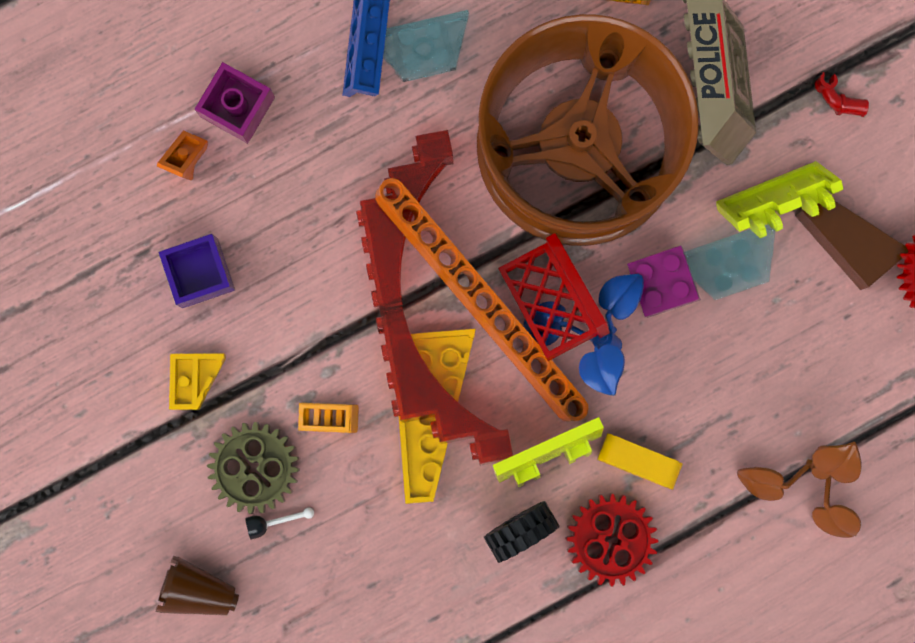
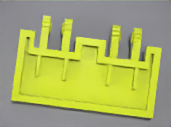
M815 161L716 201L718 212L739 232L750 228L752 232L762 238L767 236L765 227L767 224L776 232L783 229V224L778 214L782 215L801 207L807 214L814 217L819 215L818 203L827 210L834 209L836 203L830 193L834 194L842 191L843 185L840 178Z
M599 417L494 464L495 475L499 483L513 475L518 487H521L526 481L540 478L536 465L538 463L539 465L560 456L563 452L569 464L576 462V459L581 456L587 457L591 455L592 450L588 441L602 437L604 426Z

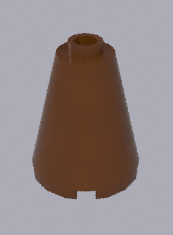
M173 555L171 563L176 565H171L170 570H167L158 601L163 602V606L158 605L156 612L227 616L229 610L235 611L239 594H235L234 586Z

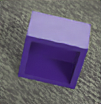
M213 234L158 252L177 306L186 308L236 291L219 240Z

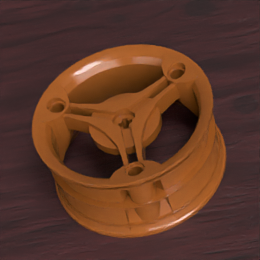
M596 14L571 15L550 20L529 30L515 40L497 60L485 83L480 100L477 133V157L482 179L493 201L513 223L533 236L546 241L548 236L556 233L562 245L569 246L598 245L616 240L644 224L682 181L693 158L697 143L698 110L692 85L680 62L660 40L644 29L618 18ZM580 59L583 67L591 74L580 99H572L553 108L546 116L540 132L510 141L503 127L498 122V118L503 105L512 91L526 77L542 67L560 61ZM603 59L609 60L613 67L606 69L601 66L600 61ZM628 76L635 79L651 97L660 115L664 131L665 148L658 176L651 177L638 184L632 179L618 158L622 147V131L616 117L607 109L611 82L623 80ZM596 78L606 81L599 103L589 100ZM580 132L585 134L584 142L578 140ZM539 146L540 152L513 157V150ZM496 151L504 152L507 157L500 156ZM546 164L557 176L568 181L589 182L595 180L618 201L615 216L596 221H572L543 212L526 201L508 180L511 169L519 165ZM609 170L629 189L625 194L606 174ZM637 196L642 201H634L630 199V197Z

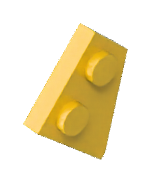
M170 354L169 410H200L226 359V354Z

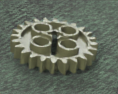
M254 422L252 430H250L247 423H242L241 432L236 427H232L233 436L223 433L224 444L214 443L216 448L219 449L218 453H209V456L216 459L215 463L207 465L208 468L214 469L215 472L209 475L208 479H216L217 481L211 489H221L222 492L219 494L218 499L221 500L228 497L227 507L237 503V512H241L247 506L248 514H253L255 506H257L259 512L264 513L265 504H268L271 509H275V499L282 503L286 500L282 493L291 494L293 490L288 484L298 482L296 478L292 477V473L300 471V468L293 467L292 463L299 460V457L290 455L296 447H286L285 444L289 437L285 436L279 439L280 429L270 433L269 424H265L263 429L260 430L259 422ZM253 440L259 441L262 447L261 452L257 456H253L248 450V446ZM238 448L242 450L251 463H259L257 470L271 483L270 487L265 485L257 473L248 472L251 467L236 452ZM232 459H236L240 463V471L236 475L229 473L227 468L229 461ZM271 461H276L280 465V473L276 477L270 476L267 472V465ZM250 480H255L259 485V491L255 496L248 494L246 491V484Z

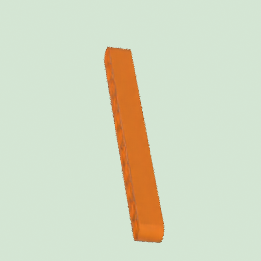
M394 178L383 181L376 190L375 199L387 216L556 415L566 422L584 419L589 410L588 403L552 360L547 361L539 344L407 188ZM385 188L393 189L396 193V199L390 200L386 198L383 190ZM407 209L413 212L414 221H406L402 216V210ZM421 231H427L432 235V243H425L421 239ZM444 252L450 256V265L441 263L439 259L440 253ZM459 274H464L468 277V287H463L459 284ZM478 295L483 296L487 300V307L485 309L477 305L476 298ZM497 316L501 317L505 322L503 331L495 326L494 321ZM515 338H519L523 343L521 352L516 351L513 347V340ZM533 359L538 360L541 364V370L538 374L531 368ZM552 380L557 382L559 386V391L556 395L551 393L549 388ZM570 402H573L577 408L574 416L568 412V404Z

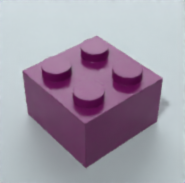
M222 62L194 110L200 118L248 144L274 101L275 96L271 88Z
M681 245L627 264L630 274H640L644 278V288L640 304L644 316L647 318L701 300L684 248Z

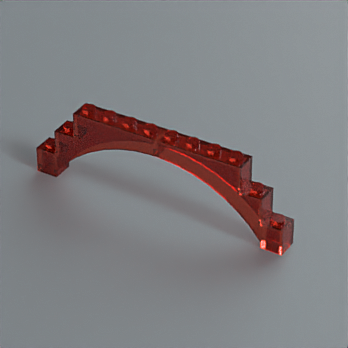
M448 130L415 136L417 145L412 146L414 162L418 163L388 168L389 177L384 178V181L390 178L399 180L420 203L428 188L447 165L454 164ZM386 188L387 195H393L385 197L390 200H395V191L391 188ZM375 198L360 201L361 210H357L356 214L359 227H365L366 236L361 237L364 254H370L371 263L366 264L369 280L375 281L376 290L371 291L374 307L380 308L381 317L376 318L379 334L385 335L386 344L381 345L384 362H390L391 372H387L386 376L389 389H395L396 400H391L394 417L400 416L401 423L435 417L436 421L430 422L433 439L439 438L440 444L474 438V443H469L472 460L478 459L479 466L497 463L513 456L508 429L499 430L461 406L441 386L428 369L409 332L403 310L401 262L406 237L378 205ZM407 209L402 210L403 218L411 222L414 216L413 212Z

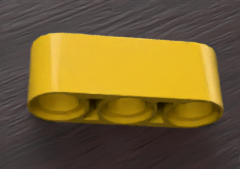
M609 433L605 437L597 458L601 462L671 490L675 486L683 463Z

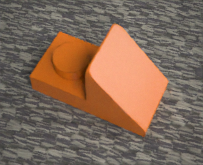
M183 130L157 162V167L192 181L195 164L207 150L208 141Z

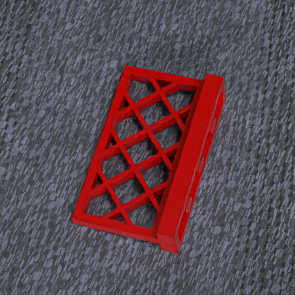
M556 233L548 236L545 244L498 268L547 361L596 336L602 338L610 334L607 322ZM544 253L548 255L549 262L546 269L533 266L535 258ZM516 268L525 269L521 282L510 279L507 273ZM531 271L544 274L540 286L527 283ZM549 276L562 280L559 291L545 288ZM524 288L538 292L534 304L521 300ZM543 293L556 296L552 309L539 306ZM561 298L573 300L574 307L571 314L557 310ZM526 308L531 309L530 315ZM536 311L550 314L546 327L534 324L533 319ZM577 311L580 312L581 316L576 315ZM555 316L569 319L565 332L551 328ZM574 320L586 323L589 331L581 335L570 333ZM539 331L544 332L542 337H541ZM549 334L563 337L560 346L550 351L548 350L545 343Z

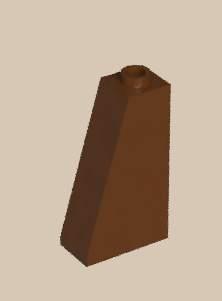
M836 201L835 208L827 210L818 203L819 215L814 217L802 209L795 215L796 218L860 290L870 287L902 259L900 253L909 252L905 245Z

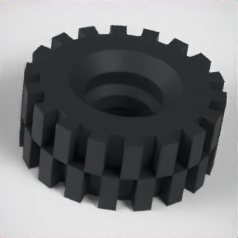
M543 501L494 528L484 536V539L497 562L500 563L545 539L549 534L556 531L560 525L547 503Z

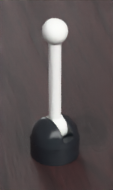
M308 507L303 512L266 521L261 516L246 517V526L250 540L263 536L268 526L303 517L310 519L314 516V510Z

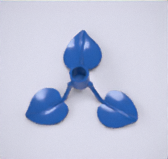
M640 274L616 276L603 285L598 300L599 305L603 309L608 310L605 317L610 334L602 338L596 336L590 339L595 346L594 352L585 354L580 360L579 374L582 380L592 389L606 395H616L618 382L625 366V357L621 351L622 341L615 335L617 328L614 327L611 317L613 315L618 320H624L636 310L644 288V278ZM554 301L543 302L539 306L552 309ZM559 304L557 310L566 312L565 307ZM536 311L533 319L534 324L546 327L550 314ZM555 316L551 328L562 331V327H567L568 322H564L563 317ZM524 320V323H523L524 326H523V327L529 332V334H530V335L534 338V340L537 342V340H536L535 336L533 335V333H532V331H531V329H530L528 323L526 322V320ZM572 325L571 330L579 335L585 333V331ZM539 331L541 337L543 336L544 332ZM549 334L545 343L546 346L557 341L560 336Z

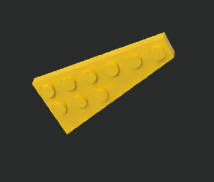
M476 329L392 335L405 504L434 502Z

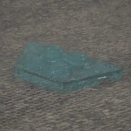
M468 10L387 28L383 59L388 65H391L403 82L456 70L469 18Z
M767 224L765 225L767 236L760 238L751 230H747L686 251L685 254L694 281L714 300L768 283L775 230Z

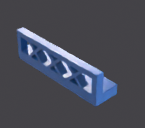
M390 0L353 1L342 96L351 97L356 93L374 97L379 95Z

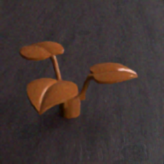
M856 442L837 446H819L813 453L812 460L807 459L806 464L788 482H784V478L779 472L769 468L753 467L737 471L738 478L751 494L762 500L776 501L783 497V489L790 488L810 468L814 477L822 480L826 479L824 507H816L812 512L815 524L822 531L842 538L854 537L861 529V520L856 512L846 506H831L829 503L832 478L841 483H852L860 476L862 462Z

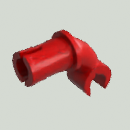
M825 72L815 81V89L822 94L824 100L835 111L836 115L840 116L843 113L861 117L866 116L869 109V101L867 99L846 97L842 93L838 94L835 90V86L838 83L836 74L829 79V83H826L824 80Z

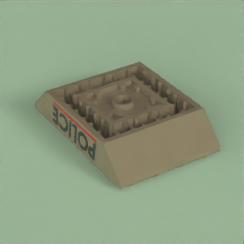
M683 0L684 3H687L688 13L684 14V23L686 30L690 31L691 41L687 42L689 58L694 61V69L690 71L693 87H697L698 97L696 98L701 122V126H698V141L700 144L703 143V146L723 163L730 165L733 164L756 134L744 26L725 0Z

